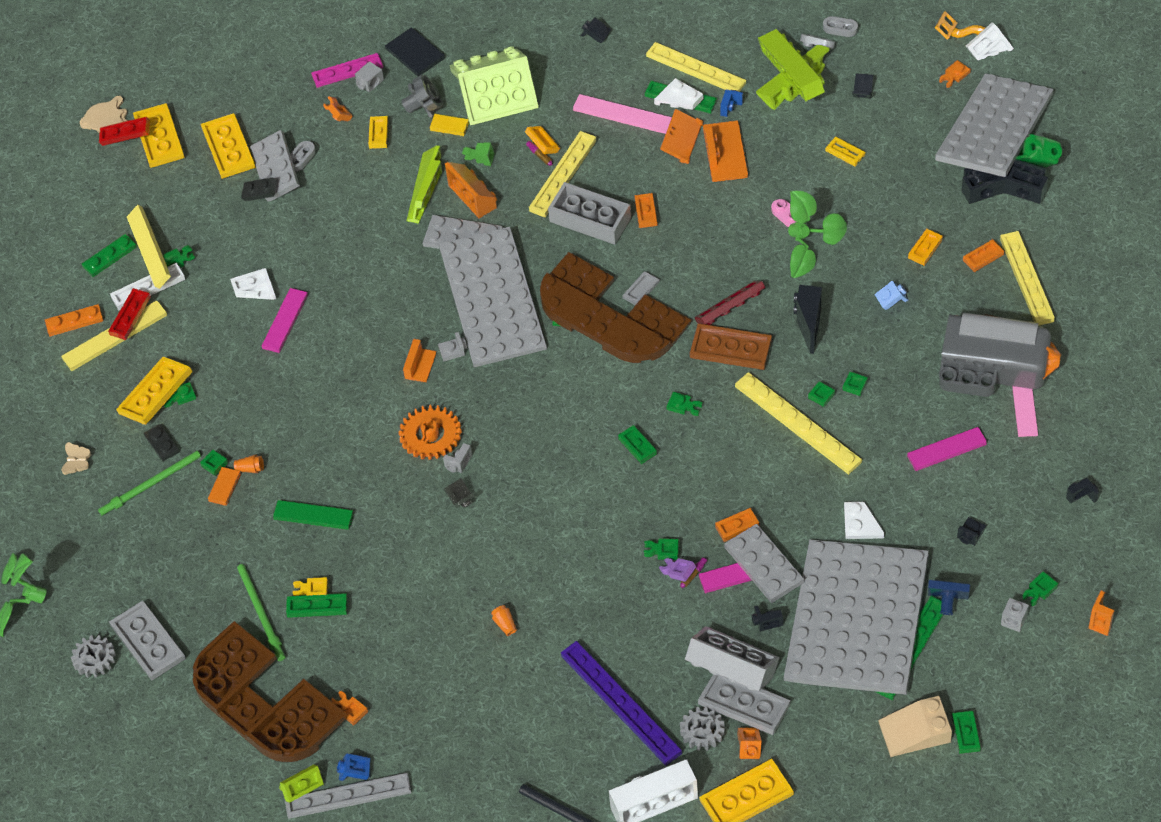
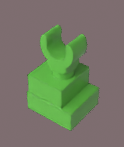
M486 142L477 143L475 150L465 147L462 152L465 155V160L476 159L477 163H484L486 166L492 165L495 155L491 143Z

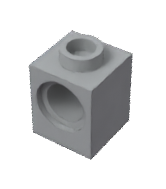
M370 61L355 73L358 88L361 90L365 89L368 92H371L384 80L382 69Z
M1009 598L1002 613L1001 625L1020 632L1027 618L1029 605Z

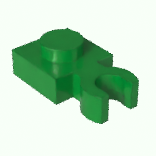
M189 245L183 247L180 252L176 248L163 254L167 267L177 263L179 268L184 266L183 261H191L195 256L193 253L187 254L192 251Z
M190 382L180 385L169 398V401L164 404L165 408L172 406L174 402L182 405L196 399Z
M673 392L666 409L685 415L686 411H690L692 415L699 416V410H695L694 407L702 408V402H691L690 396Z
M659 539L658 543L650 540L644 541L645 548H651L650 550H644L645 557L658 555V560H665V558L678 559V539Z
M1042 572L1029 584L1030 589L1023 593L1022 599L1025 600L1027 597H1032L1030 605L1035 606L1038 598L1041 597L1045 600L1058 588V583L1045 572Z

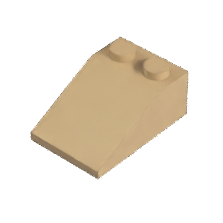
M939 696L917 701L878 720L890 757L951 742L952 731Z

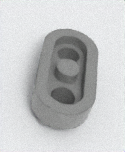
M830 16L824 19L823 30L832 35L852 37L857 34L858 24L852 19Z
M801 34L800 41L803 42L804 46L822 45L829 47V51L830 48L834 49L835 41Z
M303 141L299 143L290 154L295 171L302 170L315 155V147L312 142Z

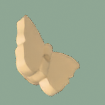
M68 442L65 445L68 462L63 465L62 473L67 475L88 469L87 459L91 456L90 450Z

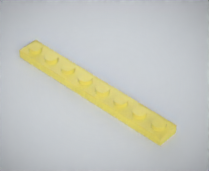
M749 372L735 383V387L848 475L862 463L861 458Z

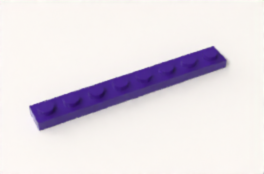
M577 641L561 652V657L665 766L682 754V750Z

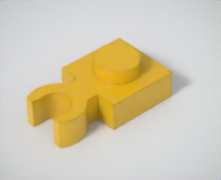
M327 577L307 578V583L301 581L293 582L294 588H300L298 591H293V596L328 594Z

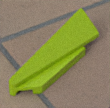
M816 45L802 56V58L807 59L810 67L813 66L817 75L824 70L825 64L822 61L824 55L829 52V47ZM781 73L756 91V94L773 110L784 99L791 102L799 95Z
M436 145L422 154L407 216L408 222L419 224L442 173L440 146Z

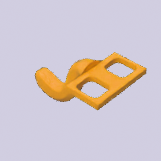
M946 11L943 12L935 26V29L946 39H949L950 36L962 38L970 34L978 35L985 29L983 26L978 25L957 29L955 28L957 22ZM945 16L952 21V26L944 19ZM940 25L948 31L947 34L940 29Z

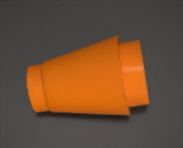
M255 454L235 460L234 469L240 472L259 473V471L264 469V461L262 456Z
M505 605L499 606L491 612L492 620L506 636L517 631L510 609L506 608Z

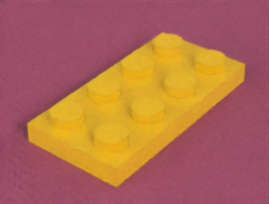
M167 103L133 113L134 119L146 116L150 119L149 135L140 137L150 168L184 158Z
M234 113L201 124L221 179L255 168L254 161Z
M162 357L116 409L117 412L122 416L146 425L192 373L191 368L169 358Z
M770 759L700 796L699 799L713 822H744L793 796L794 791L773 759Z

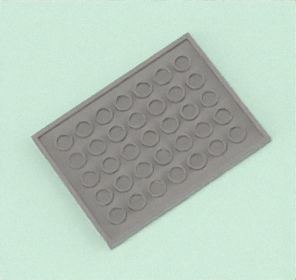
M809 540L803 572L804 583L800 588L784 681L907 695L929 551Z

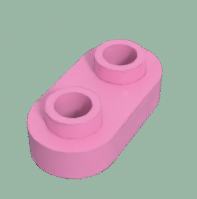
M784 199L775 200L771 205L772 213L787 227L795 223L791 218L790 203Z

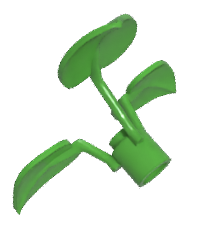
M790 191V213L795 223L789 226L788 232L791 237H795V240L802 244L797 245L791 254L790 271L792 278L807 274L815 266V253L812 250H808L809 246L802 240L803 238H806L810 232L823 233V241L827 244L835 245L844 237L847 230V224L839 214L834 213L824 218L823 229H810L806 224H803L810 221V216L814 215L817 210L814 197L804 191Z
M12 553L2 573V584H7L9 578H11L12 586H15L17 582L25 586L22 592V596H25V599L6 601L0 610V636L2 637L14 603L25 602L29 604L30 601L41 604L46 595L45 588L29 584L20 578L33 563L23 553L18 560L16 554Z

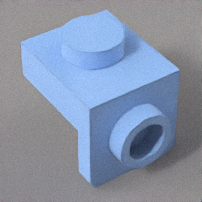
M893 281L875 294L885 310L901 299L904 302L908 301L905 295L907 293L905 288Z

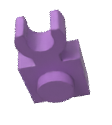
M665 558L667 566L659 567L664 575H669L672 579L685 582L696 568L692 561L679 558L676 562H673L670 558Z

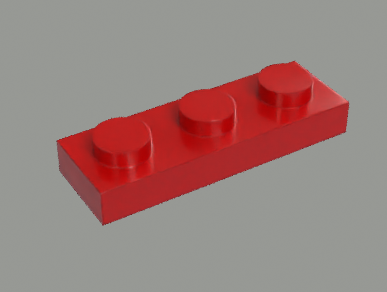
M146 116L100 127L99 143L104 146L149 135L150 119Z
M135 288L131 290L108 330L110 336L127 340L151 298L150 293Z

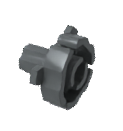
M421 74L413 79V84H408L409 91L412 94L404 98L402 104L408 113L423 107L428 116L433 118L434 112L443 107V101L440 99L441 95L430 78Z

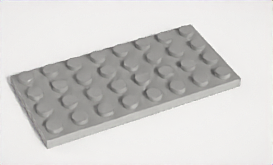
M984 74L936 153L935 160L1006 177L1024 146L1025 138L1029 137V134H1031L1053 96V89L992 74Z
M510 227L439 244L473 367L547 349Z

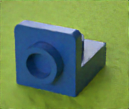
M725 90L720 105V116L727 117L729 111H733L734 104H743L742 92Z
M346 754L342 760H339L337 765L339 780L344 781L347 776L367 780L369 777L370 758Z

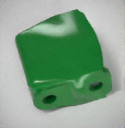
M1029 134V137L1025 138L1024 146L1016 159L1042 168L1055 165L1059 162V158L1062 155L1061 143L1046 137Z

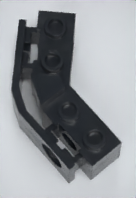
M1017 159L1006 177L965 168L962 179V193L969 204L1003 193L1040 204L1047 191L1048 177L1045 176L1046 168Z

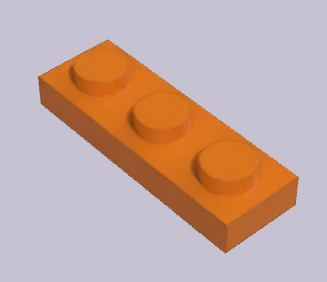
M99 304L45 319L49 337L103 322Z

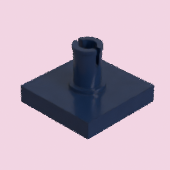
M929 580L928 596L942 597L940 614L953 615L954 598L968 600L970 584Z

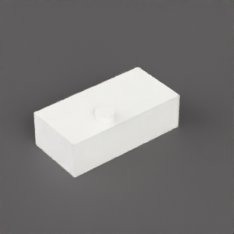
M687 759L644 777H636L627 784L609 790L611 810L617 822H641L697 799V780Z

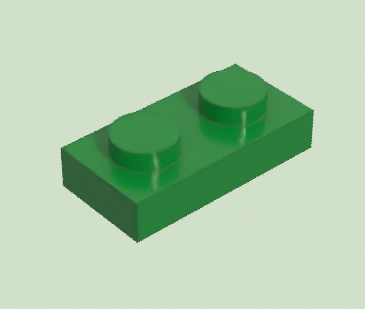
M634 425L618 435V440L640 464L657 455V450Z
M973 711L952 713L959 754L980 752V743Z

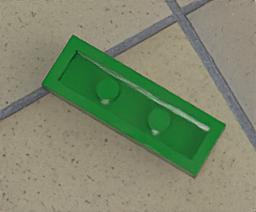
M124 234L83 262L82 267L92 277H95L137 248V246Z
M347 594L287 596V618L347 615Z

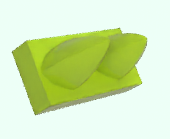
M313 764L280 782L279 789L283 792L285 801L290 803L322 786L324 783L318 766Z

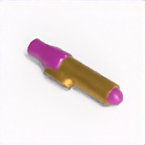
M531 141L526 143L531 152L546 165L551 166L553 164L552 160L546 154H543Z
M702 557L695 564L696 568L686 582H680L681 588L687 587L695 576L700 573L707 562L705 558Z

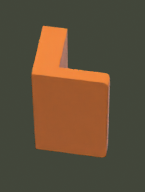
M413 339L403 372L405 379L427 382L436 351L422 349L421 340Z
M1101 590L1091 611L1089 629L1108 636L1112 626L1114 610L1103 606L1105 592Z

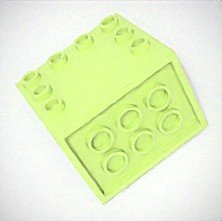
M514 46L504 48V51L499 53L497 51L488 52L487 56L484 57L480 55L472 56L468 61L463 59L453 62V65H450L451 72L459 80L470 125L539 108L527 56L517 48L514 49Z

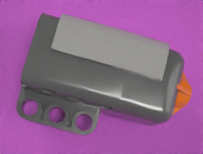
M963 313L962 316L949 314L942 350L939 386L944 391L983 397L991 396L995 391L996 384L1039 389L1044 385L1046 377L1059 367L1061 353L1051 342L1049 330L1044 327H1038L1039 323ZM968 380L971 383H964L963 381Z

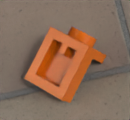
M738 728L739 758L759 759L762 743L759 729Z

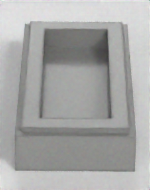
M644 271L622 297L636 305L644 294L648 296L660 281Z

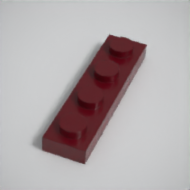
M753 281L694 318L698 324L710 325L715 322L716 317L730 313V309L734 306L739 307L743 305L747 298L758 296L765 286L762 281Z

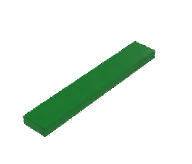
M930 596L919 614L911 669L944 616L940 614L941 600ZM876 692L891 700L896 696L894 693Z

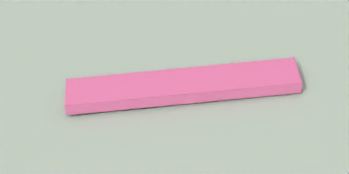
M579 94L573 106V111L666 134L672 118Z
M1012 386L1018 437L1038 436L1032 389Z

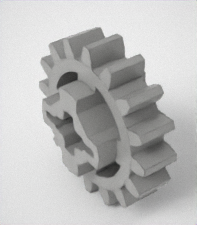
M91 635L87 641L83 638V643H76L77 649L72 650L73 656L71 660L75 670H78L80 675L85 672L88 678L91 674L96 678L99 672L104 675V669L110 670V663H115L114 656H116L112 643H109L107 638L102 640L100 635L96 639H93Z
M696 707V712L689 710V716L683 715V722H680V735L684 736V743L689 742L690 748L696 745L697 751H700L701 747H704L707 751L709 745L715 748L716 741H722V735H725L724 721H721L720 714L715 716L714 709L708 712L707 707L703 711ZM716 727V731L712 734V730Z

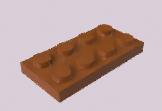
M697 324L690 350V358L764 370L772 335Z

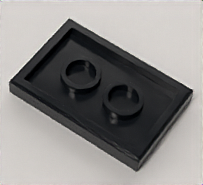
M412 27L385 45V49L416 76L424 74L445 59V55Z

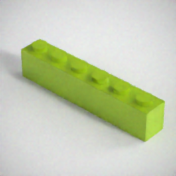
M775 29L758 37L764 55L805 102L824 93L823 85L825 83L822 76L817 75L815 68L809 66L807 59L802 58L799 50H795L792 42H788L784 34Z

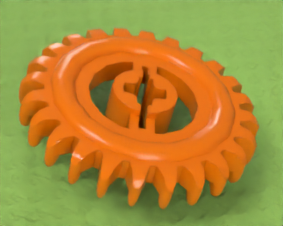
M430 404L429 410L426 411L422 405L421 413L415 408V416L409 412V420L403 418L405 425L400 424L399 440L403 443L402 447L407 449L408 454L413 453V457L420 455L421 459L428 457V460H431L435 456L438 459L440 454L444 456L446 451L452 452V447H456L457 441L461 439V423L458 421L457 416L453 418L452 411L447 414L446 407L440 412V406L437 405L434 411ZM441 426L444 429L443 437L435 443L428 444L429 442H434L438 439V429ZM421 428L422 439L418 440L417 432Z

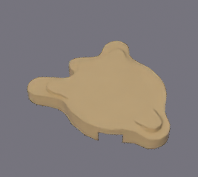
M116 96L109 102L92 106L80 120L81 128L97 130L100 133V127L127 121L125 119L127 110L119 109L123 104V98Z

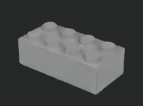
M566 182L563 183L548 207L549 221L551 223L614 245L631 219L630 204Z
M705 626L691 638L685 660L691 662L693 666L709 670L714 675L724 676L730 682L745 685L751 691H760L772 680L779 657Z

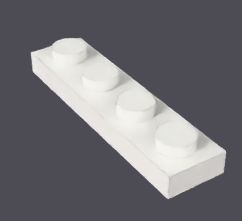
M177 263L167 267L171 277L160 289L154 286L149 275L110 293L117 309L121 310L133 288L148 292L151 296L185 280L184 274Z

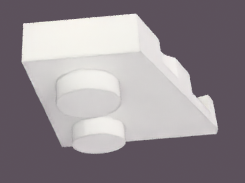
M994 23L987 26L966 45V48L976 60L998 55L999 52L1005 50L1011 51L1014 49Z
M675 78L654 99V104L660 106V103L670 104V107H682L693 110L703 100V94Z
M266 268L230 279L236 297L276 299Z
M844 502L846 539L884 538L883 530L864 502Z

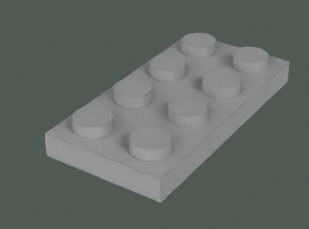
M281 130L250 146L259 178L273 177L277 180L274 197L265 198L267 201H272L300 186L285 135Z
M432 215L423 240V246L439 249V244L502 229L503 226Z
M757 524L724 543V548L771 603L804 583V578Z
M144 601L139 602L109 621L112 629L151 681L185 660L182 651Z
M714 674L698 699V705L711 710L714 709L715 712L771 735H774L791 700L764 689L751 691L745 685L730 682L726 677Z

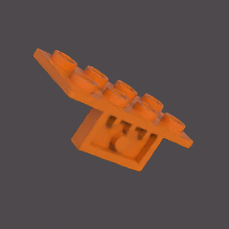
M738 121L703 125L712 182L747 178L748 172Z

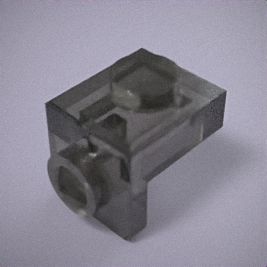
M461 478L444 488V491L456 508L460 506L465 508L473 503L471 499L475 497V494L469 491Z

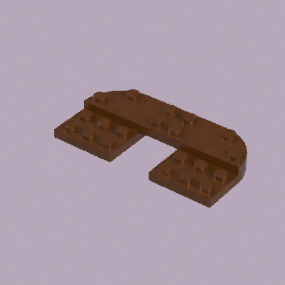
M570 252L565 255L550 274L546 273L540 286V298L545 314L558 325L571 332L573 330L580 332L601 344L602 350L626 362L641 363V361H653L660 358L671 349L691 324V319L644 294L627 316L604 305L598 300L612 285L614 277Z
M233 621L199 653L194 662L192 680L199 699L252 746L270 759L280 762H295L313 755L319 750L318 745L347 719V714L305 679H302L274 707L269 705L250 689L248 685L277 659L276 655Z

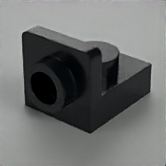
M968 517L964 525L959 526L957 538L964 544L975 546L985 531L986 525Z
M758 605L754 606V614H751L754 626L758 625L760 632L783 626L781 610L768 611L765 614H761Z

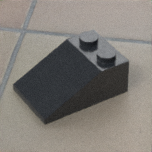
M799 285L798 292L794 293L795 304L793 314H797V323L810 354H814L822 309V287Z

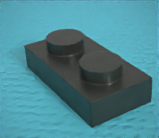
M271 177L244 182L241 199L251 201L274 197L277 180Z
M160 424L143 433L163 462L179 453L178 448Z

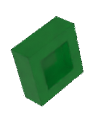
M849 372L843 384V391L861 396L868 377Z
M819 381L808 394V399L825 407L835 395V390Z
M212 450L200 464L201 467L216 476L221 468L228 464V461L215 450Z

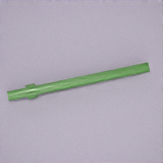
M195 451L120 497L112 498L108 504L99 508L98 512L103 516L114 508L117 510L126 501L200 458L199 452Z
M240 564L237 569L269 639L270 649L274 651L278 661H283L285 655L281 649V641L273 631L245 565Z

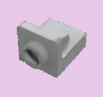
M459 332L455 333L456 339L438 344L443 362L465 356L464 349L467 346L464 337L460 338Z
M463 443L462 447L456 451L454 458L444 455L443 461L446 469L450 472L457 471L462 473L472 457L471 446Z

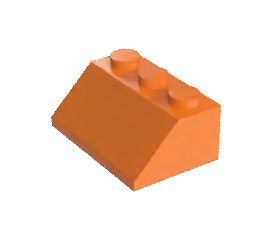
M445 163L448 186L478 218L497 208L496 195L487 189L482 180L479 181L472 169L469 170L464 164Z

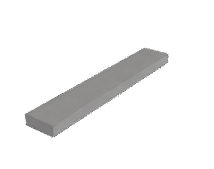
M408 773L307 793L290 803L285 801L287 817L290 819L410 794L411 789Z

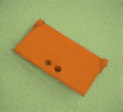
M675 109L660 150L678 158L681 163L689 164V158L703 121Z

